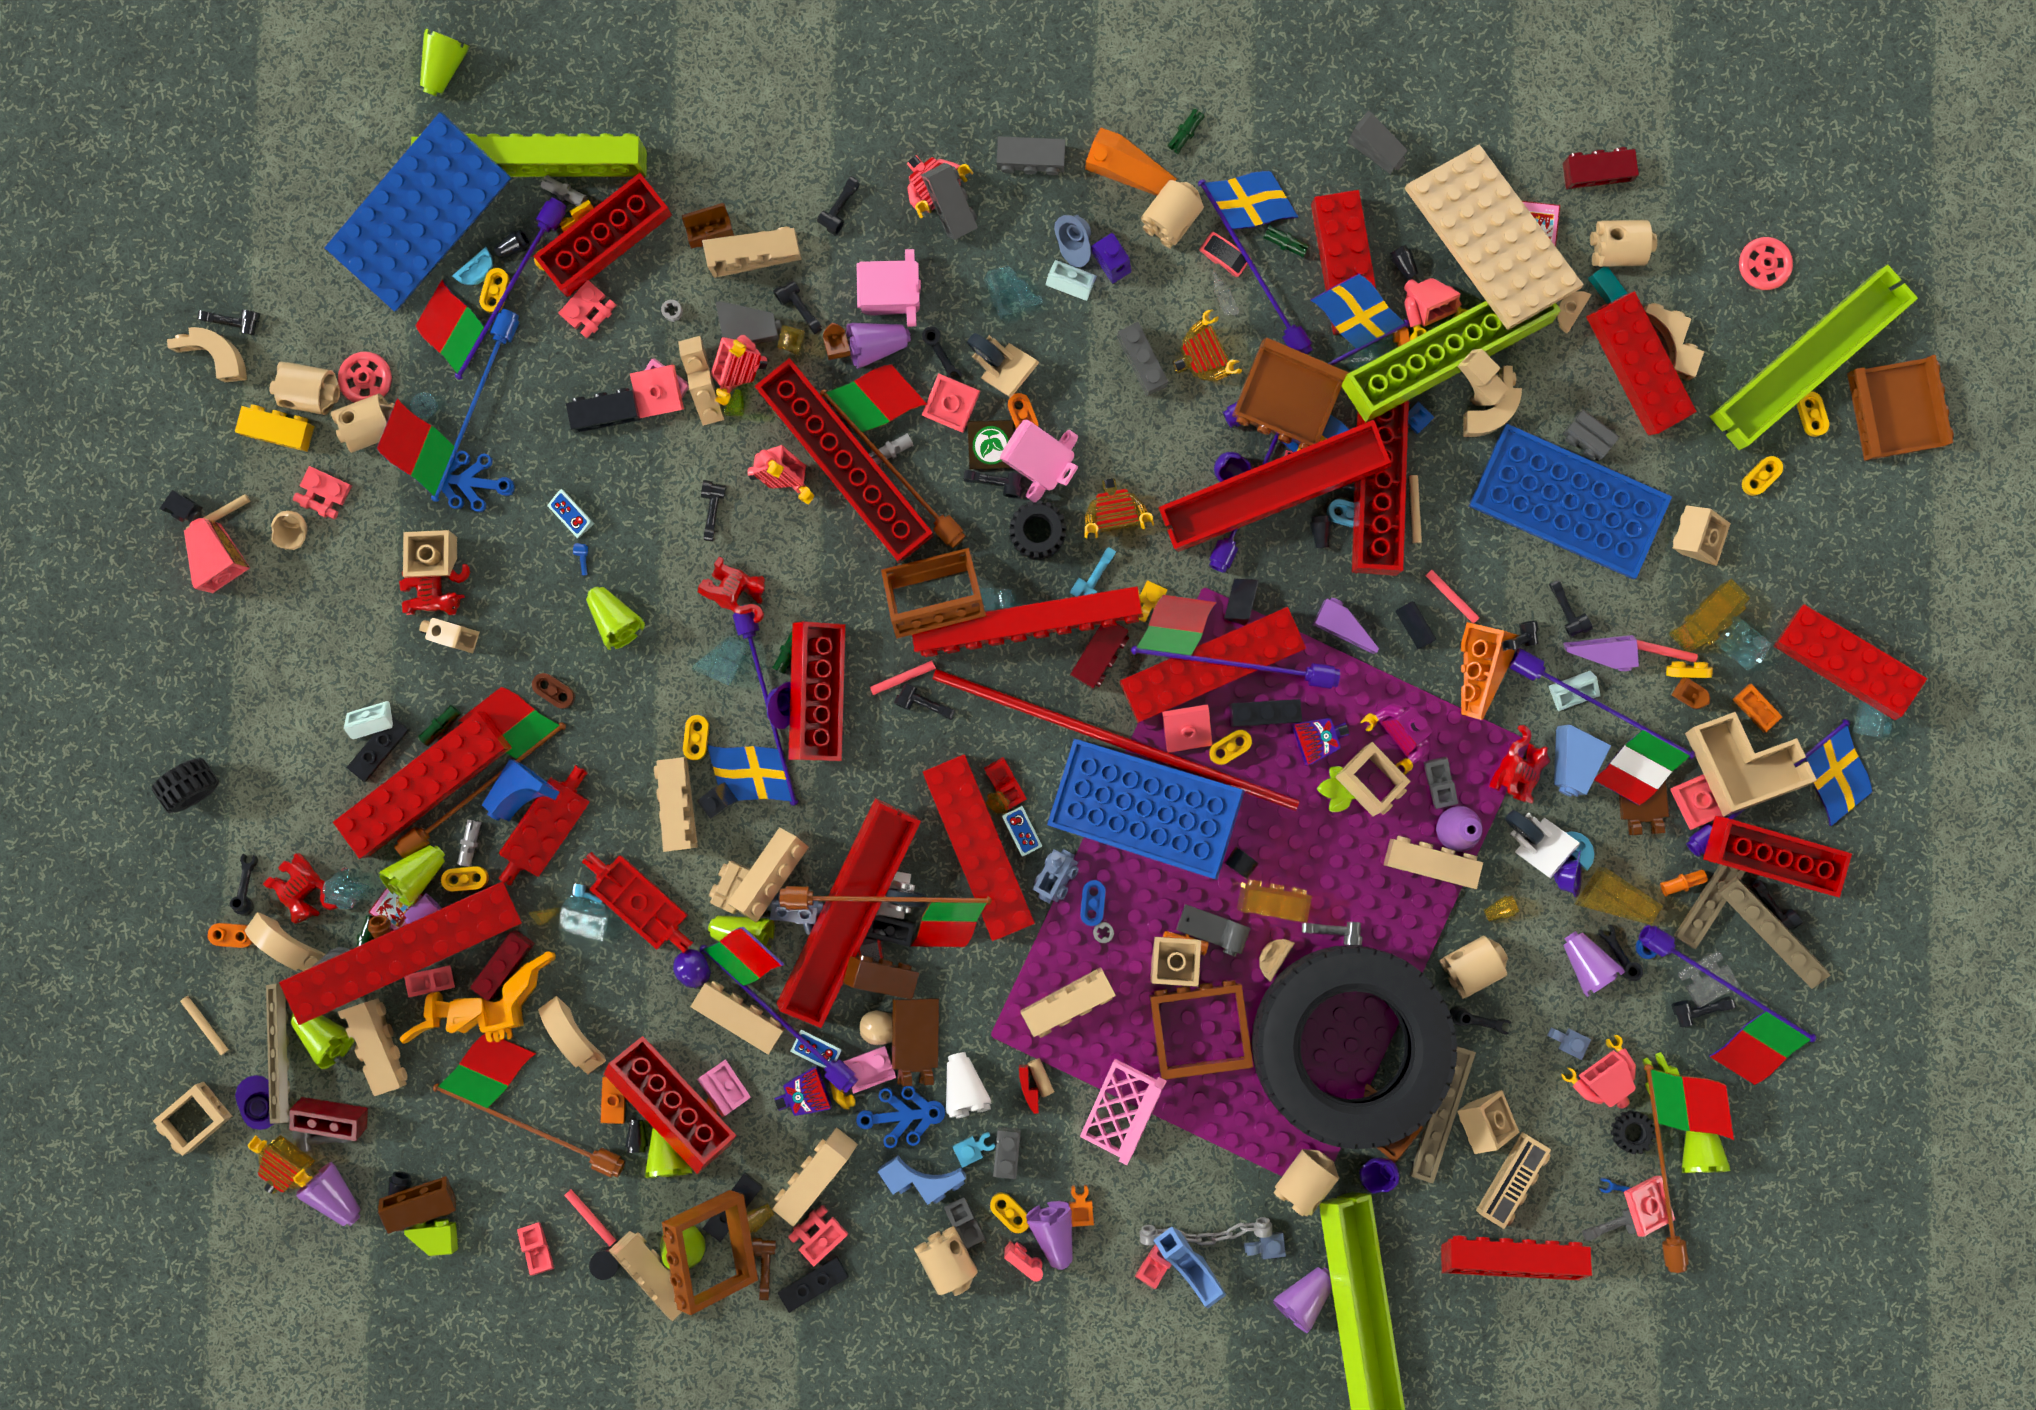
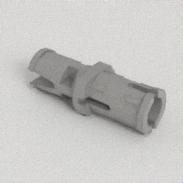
M548 175L544 177L547 181L542 180L541 182L542 189L557 195L561 201L566 200L576 206L587 201L588 197L585 194L572 189L571 185L567 183L562 184Z
M908 433L892 442L887 441L885 446L878 450L886 459L891 457L894 459L897 457L896 454L914 445ZM875 452L869 453L877 465L883 462Z
M467 819L464 838L460 840L462 846L457 862L458 865L472 866L475 847H478L479 844L477 839L482 822Z

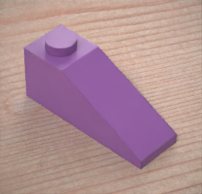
M1332 597L1330 600L1326 599L1323 601L1312 625L1372 654L1378 652L1379 648L1348 608L1343 606L1344 603Z
M1633 635L1563 643L1567 652L1618 669L1619 671H1630L1632 667H1639L1637 639Z

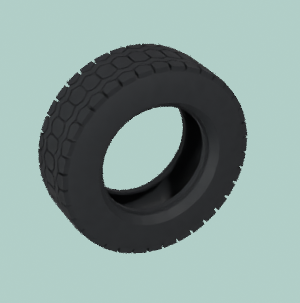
M1346 945L1333 946L1305 955L1289 965L1277 976L1264 994L1256 1013L1252 1033V1053L1256 1073L1264 1092L1274 1107L1293 1126L1304 1134L1325 1144L1340 1148L1368 1149L1389 1145L1409 1136L1418 1130L1419 1127L1423 1126L1432 1117L1433 1113L1435 1114L1443 1103L1442 1101L1450 1089V1084H1452L1457 1061V1039L1453 1020L1443 997L1434 984L1420 970L1391 953L1370 947ZM1345 992H1367L1383 1000L1393 1010L1401 1024L1404 1035V1055L1401 1065L1393 1079L1384 1088L1370 1096L1358 1099L1331 1096L1321 1091L1312 1082L1304 1068L1301 1057V1036L1304 1026L1312 1012L1327 999Z

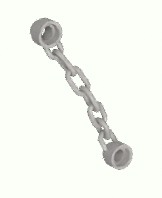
M1266 1217L1257 1218L1255 1223H1238L1227 1231L1215 1234L1201 1233L1195 1235L1185 1234L1183 1231H1180L1187 1242H1194L1198 1245H1212L1217 1241L1235 1239L1248 1231H1254V1234L1261 1238L1270 1237L1273 1234L1272 1223ZM1144 1225L1142 1230H1140V1242L1144 1245H1154V1239L1161 1235L1158 1233L1165 1232L1169 1228L1155 1229L1153 1225ZM1240 1227L1242 1231L1233 1235L1232 1231ZM1211 1236L1212 1241L1201 1242V1237Z

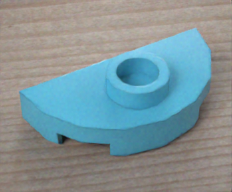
M488 248L482 249L452 277L466 285H476L485 281L487 273L493 267L492 255Z
M1565 832L1580 843L1571 856L1574 859H1578V854L1581 850L1580 864L1588 871L1594 859L1593 845L1581 833Z

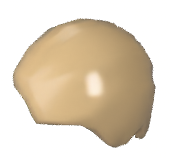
M282 511L272 521L271 540L277 547L284 548L285 550H295L302 546L307 535V523L300 514L293 511Z
M879 1010L870 1011L865 1014L859 1025L861 1037L873 1045L892 1043L893 1014Z

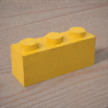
M251 404L250 408L241 407L235 429L236 433L308 452L315 426L309 424L307 418L294 415V419L288 418L286 413L273 410L272 413L264 412L265 408Z

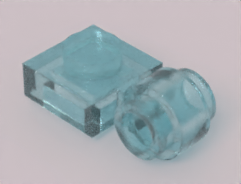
M994 588L979 589L985 612L994 611L995 603L1000 605V609L1011 608L1013 603H1015V594L1012 593V589H1001L997 595H994Z

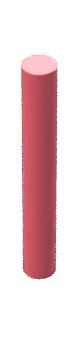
M1432 569L1425 575L1473 624L1480 618Z
M1637 640L1638 650L1690 662H1696L1698 654Z
M931 660L873 685L870 689L872 694L875 695L936 668Z
M572 1189L564 1195L610 1247L616 1241L612 1234Z

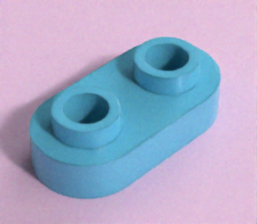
M1342 499L1334 500L1327 508V515H1330L1332 522L1353 528L1354 503ZM1336 508L1342 511L1340 516L1335 514L1334 510Z

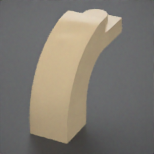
M191 327L189 328V335L179 334L173 339H167L168 348L176 353L195 350L209 351L215 362L217 379L223 382L247 380L245 363L240 352L230 341L217 333L204 328Z
M1503 366L1499 370V378L1509 387L1504 394L1505 398L1499 404L1488 410L1467 411L1463 414V437H1478L1490 434L1504 425L1514 415L1521 400L1522 388H1513L1516 384V373L1513 372V366Z
M259 912L256 913L244 930L248 938L259 949L295 971L297 969L304 971L311 968L325 955L323 952L294 939L280 927L278 921Z
M557 996L538 1009L541 1020L550 1037L575 1067L579 1066L585 1073L589 1074L606 1062L605 1056L580 1031L574 1021L570 1008Z

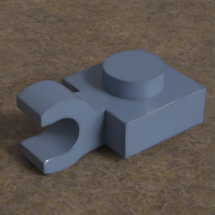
M1551 1028L1547 1035L1561 1042L1560 1050L1582 1060L1591 1039L1569 1028L1566 1034Z
M1282 1232L1273 1233L1270 1237L1266 1238L1259 1237V1242L1244 1243L1247 1256L1261 1253L1263 1259L1286 1257Z

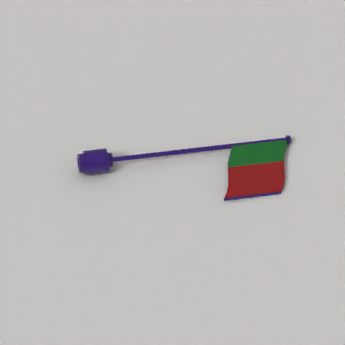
M551 197L549 201H546L535 220L539 222L537 226L540 228V231L485 327L474 312L452 294L443 280H441L415 325L422 337L446 358L456 372V379H463L462 374L544 232L550 233L551 230L556 232L563 220L567 206L557 199Z
M1163 595L1154 607L1146 633L1138 646H1133L1131 649L1134 655L1142 653L1305 676V681H1308L1309 686L1331 689L1332 687H1338L1340 680V669H1335L1334 666L1312 663L1311 667L1306 668V671L1191 656L1201 640L1207 618L1213 607L1217 604V602Z
M1646 925L1640 932L1639 940L1642 942V945L1661 957L1671 953L1675 954L1764 1010L1760 1015L1745 1024L1725 1046L1709 1055V1057L1754 1085L1763 1081L1793 1052L1807 1042L1816 1041L1815 1034L1810 1035L1675 949L1674 937L1660 928Z
M739 927L732 930L721 941L708 947L707 945L700 946L699 950L701 953L704 952L826 1065L824 1070L827 1073L824 1077L839 1091L843 1090L847 1093L859 1080L855 1077L856 1073L839 1059L837 1062L835 1060L829 1062L747 986V984L760 979L769 970L783 966L784 963L746 928Z

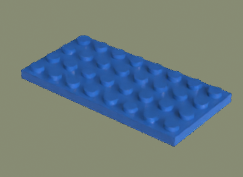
M439 112L324 248L393 311H397L512 178L442 112Z
M1506 423L1468 507L1634 580L1639 574L1672 496Z
M1074 739L1047 825L1218 880L1245 790Z

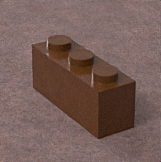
M860 954L859 958L850 956L843 981L844 984L856 989L907 999L913 998L919 973L911 969L912 965L899 962L898 966L892 965V961L879 958V962L872 961L873 957Z
M447 1176L380 1198L378 1214L389 1234L456 1211V1197Z

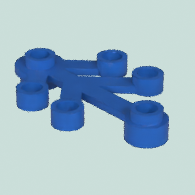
M458 451L441 489L449 499V506L458 510L464 506V500L454 493L449 484L458 485L471 502V508L480 513L486 509V503L477 496L471 487L493 489L503 496H509L514 492L515 484L507 477H502L497 481L473 478L484 468L491 467L493 460L487 454L479 455L477 462L459 476L450 475L461 465H467L470 462L471 458L467 452ZM462 454H465V455H466V460L463 461V462H460V460H459L460 456H461ZM487 457L488 463L483 465L482 459ZM503 482L507 483V488L505 490L501 489V484ZM458 498L460 503L458 506H454L453 501ZM480 501L482 503V507L480 509H476L475 504Z
M904 1086L901 1092L902 1097L906 1100H913L921 1108L912 1110L897 1098L890 1088L885 1087L880 1090L879 1099L882 1102H888L898 1111L873 1114L870 1110H863L858 1114L856 1121L862 1129H869L873 1124L900 1121L893 1131L884 1138V1145L887 1148H893L896 1146L898 1138L913 1119H922L916 1129L910 1131L906 1137L907 1143L915 1146L919 1143L920 1136L930 1124L940 1123L944 1119V1106L938 1101L928 1102L915 1091L913 1086ZM910 1088L913 1094L906 1096L904 1090ZM883 1091H888L890 1093V1097L888 1099L882 1097ZM931 1109H936L938 1111V1115L932 1117L929 1111ZM867 1116L870 1119V1122L868 1124L862 1123L861 1118ZM911 1134H915L918 1137L916 1142L910 1141L909 1136ZM888 1137H893L895 1139V1143L888 1144L886 1139Z

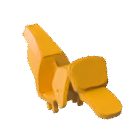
M548 951L533 961L527 962L503 985V998L497 1002L487 1001L484 998H458L445 1002L440 992H431L425 999L424 1018L426 1021L404 1033L400 1037V1041L405 1044L426 1030L439 1028L441 1018H447L446 1031L449 1033H455L456 1031L466 1033L478 1024L480 1031L485 1033L488 1042H493L492 1033L496 1042H500L501 1039L505 1038V1032L507 1033V1039H512V1028L524 1026L522 1005L536 988L538 971L556 959L555 953Z

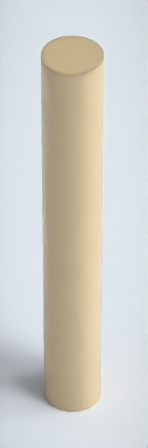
M1418 475L1409 476L1412 541L1413 543H1422Z
M244 494L203 518L215 522L249 503L250 500Z
M189 996L184 997L180 1002L219 1054L223 1055L229 1051Z

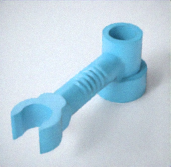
M1108 547L1088 581L1085 582L1078 578L1070 594L1077 597L1097 593L1094 587L1116 551Z

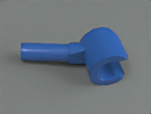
M577 543L573 546V555L580 556L582 575H588L586 565L588 547L585 544Z
M1608 1178L1600 1179L1601 1181L1609 1182L1608 1188L1603 1189L1599 1187L1604 1193H1609L1612 1190L1624 1192L1630 1189V1187L1612 1183Z

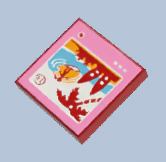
M1522 201L1556 247L1560 205Z
M386 888L369 913L373 916L385 915L391 921V929L395 930L407 924L404 914L410 907L402 904L398 900L400 897L395 893L392 894ZM421 893L415 903L424 895L423 893Z

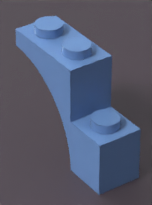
M898 1155L878 1169L879 1175L893 1195L898 1191L902 1194L911 1187L910 1183L913 1182L927 1205L932 1201L934 1204L940 1202L946 1197L944 1193L951 1188L953 1191L959 1189L965 1184L963 1180L966 1179V1173L962 1168L942 1175H929L918 1172L909 1167Z
M1170 1227L1154 1239L1165 1260L1181 1273L1206 1308H1210L1226 1296L1203 1256L1192 1250L1182 1232L1174 1227Z

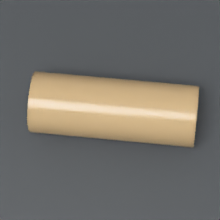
M1040 1058L1028 1062L1027 1064L1041 1096L1045 1097L1054 1093Z

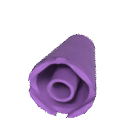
M849 323L846 326V335L850 337L851 359L854 366H857L856 368H862L907 347L908 342L911 341L908 328L905 329L901 324Z
M1455 806L1448 808L1440 815L1436 832L1438 839L1445 847L1462 852L1473 848L1479 842L1482 835V823L1479 816L1470 808Z
M1575 931L1564 938L1567 943L1563 946L1586 997L1591 995L1589 990L1595 993L1618 977L1616 972H1619L1620 975L1625 973L1624 969L1583 932L1578 935Z
M329 1162L318 1170L319 1173L297 1191L296 1196L342 1226L348 1224L351 1226L359 1219L360 1215L358 1213L361 1209L337 1167L332 1162Z
M1051 1201L1047 1203L1049 1205L1047 1208L1041 1209L1040 1205L1034 1207L1028 1212L1026 1219L1051 1267L1062 1270L1067 1268L1073 1260L1072 1211L1067 1202Z
M1317 1267L1273 1300L1274 1305L1287 1319L1290 1318L1295 1322L1294 1325L1306 1334L1312 1329L1332 1290L1329 1270L1325 1267L1323 1269Z

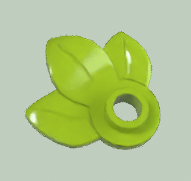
M1339 766L1330 767L1329 773L1331 778L1323 781L1317 787V790L1323 796L1331 799L1329 804V811L1331 812L1347 809L1352 799H1356L1335 778L1343 769V767Z

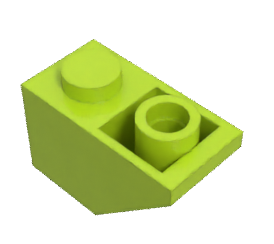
M438 1219L433 1224L419 1223L404 1230V1235L428 1256L453 1254L458 1250L456 1222H449V1219Z

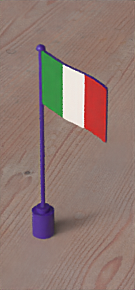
M1521 648L1515 651L1508 668L1532 681L1543 676L1641 730L1619 750L1607 767L1596 775L1595 782L1633 803L1641 805L1655 794L1672 771L1686 759H1693L1695 757L1694 751L1690 752L1549 675L1545 672L1546 667L1543 666V660Z

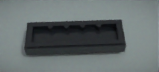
M392 716V728L375 733L346 767L363 782L370 778L409 731L394 716Z
M745 1172L732 1191L744 1195L747 1208L763 1186ZM725 1211L711 1217L702 1228L719 1242L729 1232Z
M838 1256L779 1290L778 1295L790 1313L847 1279L849 1275Z

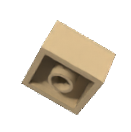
M1686 505L1685 511L1680 518L1678 532L1673 539V549L1682 555L1717 566L1731 523L1712 509Z
M449 530L404 532V578L450 576L457 560V536Z
M1155 937L1151 962V983L1198 987L1201 940Z
M1502 1090L1472 1101L1457 1111L1474 1154L1496 1151L1520 1133Z

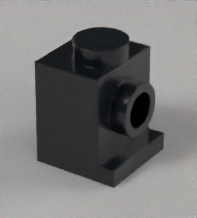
M172 490L159 509L170 513L172 517L181 522L185 520L192 522L201 517L200 511L203 507L182 493Z

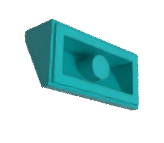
M1609 267L1601 268L1588 278L1606 304L1628 294Z

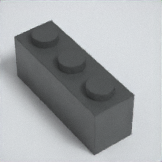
M998 136L997 169L1001 170V172L1014 173L1015 170L1024 171L1025 174H1036L1037 171H1043L1048 175H1058L1059 172H1064L1065 139Z
M943 163L921 175L948 237L956 240L978 228L975 222L977 220L976 213L972 208H969L966 201L969 199L968 194L958 182L960 176L954 166Z
M1139 322L1118 331L1117 339L1146 397L1166 388L1168 380Z

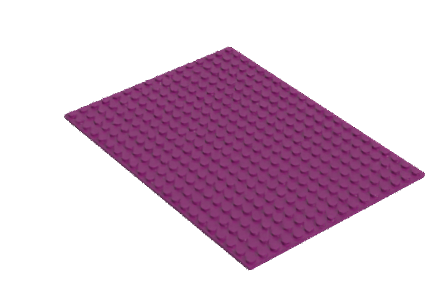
M1203 588L1200 591L1197 600L1217 602V604L1213 607L1207 618L1201 640L1197 646L1244 626L1224 619L1229 598L1208 588ZM1252 610L1247 624L1265 617V615ZM1299 632L1306 649L1269 666L1306 671V668L1311 667L1312 663L1334 666L1335 669H1340L1338 687L1328 689L1309 686L1308 681H1305V676L1257 670L1167 710L1208 704L1212 745L1237 730L1248 732L1252 738L1251 747L1246 752L1223 765H1218L1211 761L1209 757L1211 746L1170 752V754L1300 800L1297 810L1294 811L1244 793L1218 880L1084 837L1074 857V860L1078 862V873L1074 879H1069L1066 885L1068 887L1066 896L1062 900L1059 899L1058 902L1053 901L995 1023L991 1036L1036 1059L1040 1058L1042 1062L1099 1089L1102 1088L1115 1059L1157 1080L1160 1077L1149 995L1154 994V991L1160 989L1174 992L1177 991V987L1183 985L1151 983L1155 937H1163L1165 931L1183 936L1186 935V933L1176 930L1185 904L1251 928L1242 954L1237 953L1236 957L1224 953L1223 947L1209 942L1205 956L1200 954L1199 984L1213 983V986L1222 985V981L1236 980V983L1242 985L1252 1061V1033L1256 1013L1264 994L1277 976L1289 965L1305 955L1333 946H1346L1344 945V935L1302 933V923L1347 926V922H1360V936L1363 937V947L1391 953L1409 962L1423 973L1463 886L1385 866L1384 861L1390 839L1397 840V836L1411 839L1410 844L1419 846V842L1432 844L1433 850L1441 851L1442 847H1447L1440 842L1436 832L1440 815L1448 808L1464 806L1470 808L1479 816L1482 823V835L1479 842L1473 848L1462 852L1455 851L1454 855L1463 857L1464 853L1477 856L1507 792V787L1502 785L1499 791L1489 787L1490 782L1500 767L1503 758L1508 754L1511 744L1522 737L1485 719L1480 720L1462 715L1461 708ZM1301 699L1302 722L1331 718L1333 726L1345 722L1349 730V736L1338 739L1340 749L1311 765L1305 766L1291 726L1295 723L1230 727L1229 704ZM1393 703L1403 707H1414L1426 719L1433 733L1428 737L1430 739L1429 752L1419 762L1413 763L1412 770L1405 774L1411 781L1405 787L1406 793L1398 800L1395 798L1391 802L1392 808L1385 814L1380 812L1372 816L1357 799H1352L1349 807L1343 811H1329L1331 799L1323 796L1317 790V787L1323 781L1331 778L1329 773L1330 767L1339 766L1344 768L1363 747L1371 742L1394 765L1404 758L1408 759V756L1403 753L1381 725L1380 721L1377 722L1371 731H1366L1365 729L1370 723L1367 721L1361 723L1363 718L1369 713L1376 715L1375 712ZM1160 713L1139 722L1131 740L1167 752L1163 714ZM1238 737L1235 742L1238 746H1241L1244 741L1241 737ZM1529 743L1518 750V755L1523 758ZM1126 749L1124 751V754L1183 771ZM1222 749L1217 750V757L1222 758L1224 756ZM1447 757L1451 778L1455 784L1458 804L1436 809L1431 797L1424 761ZM1370 759L1354 774L1380 802L1395 787L1390 779ZM1403 765L1397 767L1402 773L1405 772ZM1235 847L1259 863L1248 879H1245L1224 864ZM1090 880L1100 881L1106 890L1104 914L1101 922L1109 923L1114 930L1113 938L1107 943L1098 942L1093 935L1095 926L1086 925L1080 916L1082 890L1084 885ZM1092 887L1089 892L1095 896L1098 894V889ZM1089 910L1087 916L1089 918H1094L1096 916V912L1094 910ZM1106 926L1103 929L1098 928L1097 933L1099 932L1100 934L1097 936L1101 939L1103 936L1108 937L1110 932H1107L1109 928ZM1189 935V937H1192L1194 939L1202 940L1200 938ZM1277 939H1286L1294 942L1295 944L1270 982L1260 969L1259 957L1263 948L1268 943ZM1101 967L1116 996L1103 1005L1098 1004L1090 1012L1082 1016L1077 1015L1071 1018L1072 1021L1062 1027L1057 1025L1051 1028L1052 1032L1040 1038L1039 1035L1033 1037L1021 1014V1010ZM1198 984V987H1197V986H1190V989L1199 988V984ZM1358 991L1337 994L1321 1003L1308 1018L1301 1036V1057L1304 1068L1312 1082L1321 1091L1331 1096L1345 1099L1363 1098L1365 1086L1367 1083L1371 1084L1399 1024V1020L1393 1010L1377 996ZM1235 993L1158 1003L1167 1067L1244 1056ZM1254 1061L1253 1068L1166 1079L1167 1082L1152 1112L1153 1115L1280 1176L1285 1174L1302 1149L1319 1150L1333 1162H1335L1341 1149L1340 1147L1322 1143L1304 1134L1274 1107L1258 1079ZM1118 1068L1115 1069L1114 1074L1117 1081L1127 1079L1124 1071ZM1142 1080L1134 1081L1138 1092L1147 1090L1148 1083ZM1130 1083L1120 1085L1123 1096L1133 1094ZM1115 1087L1106 1089L1107 1093L1119 1098ZM1136 1098L1125 1100L1139 1108Z

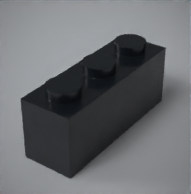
M629 388L618 389L616 393L609 395L606 392L594 394V398L589 399L576 397L572 399V402L566 403L570 428L574 433L641 420L634 391L629 390Z
M1301 699L1229 704L1230 727L1302 722Z

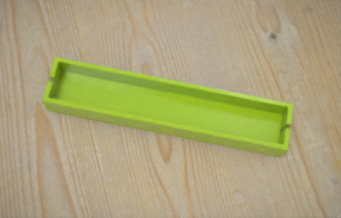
M1887 264L1863 282L1709 417L1722 432L1728 431L1726 434L1727 438L1738 450L1749 446L1918 299L1917 296L1905 283L1890 291L1889 288L1898 283L1901 278Z
M1350 1192L1321 1202L1319 1208L1351 1410H1405L1371 1194Z

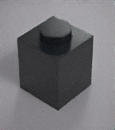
M725 782L712 788L697 800L710 819L723 813L738 801Z

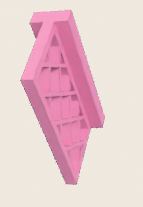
M1115 1059L1080 1137L1120 1157L1119 1162L1128 1165L1167 1081L1160 1077L1156 1080ZM1118 1068L1124 1071L1127 1079L1117 1081L1114 1074L1115 1069ZM1142 1080L1148 1083L1149 1086L1147 1090L1138 1092L1134 1081ZM1130 1083L1133 1094L1123 1096L1120 1085ZM1115 1087L1119 1098L1109 1100L1106 1089ZM1136 1098L1139 1108L1130 1111L1125 1100ZM1121 1102L1125 1112L1115 1115L1111 1104ZM1106 1106L1110 1117L1100 1119L1097 1109ZM1127 1117L1130 1127L1121 1130L1117 1119ZM1113 1121L1116 1131L1106 1133L1103 1123ZM1098 1125L1102 1135L1096 1137L1088 1133L1089 1127ZM1119 1136L1122 1143L1120 1149L1111 1145L1110 1137Z

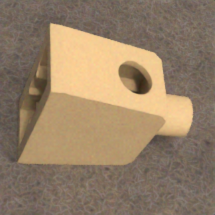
M432 618L430 621L423 620L419 629L420 633L426 634V640L470 653L474 652L480 633L479 631L436 618Z

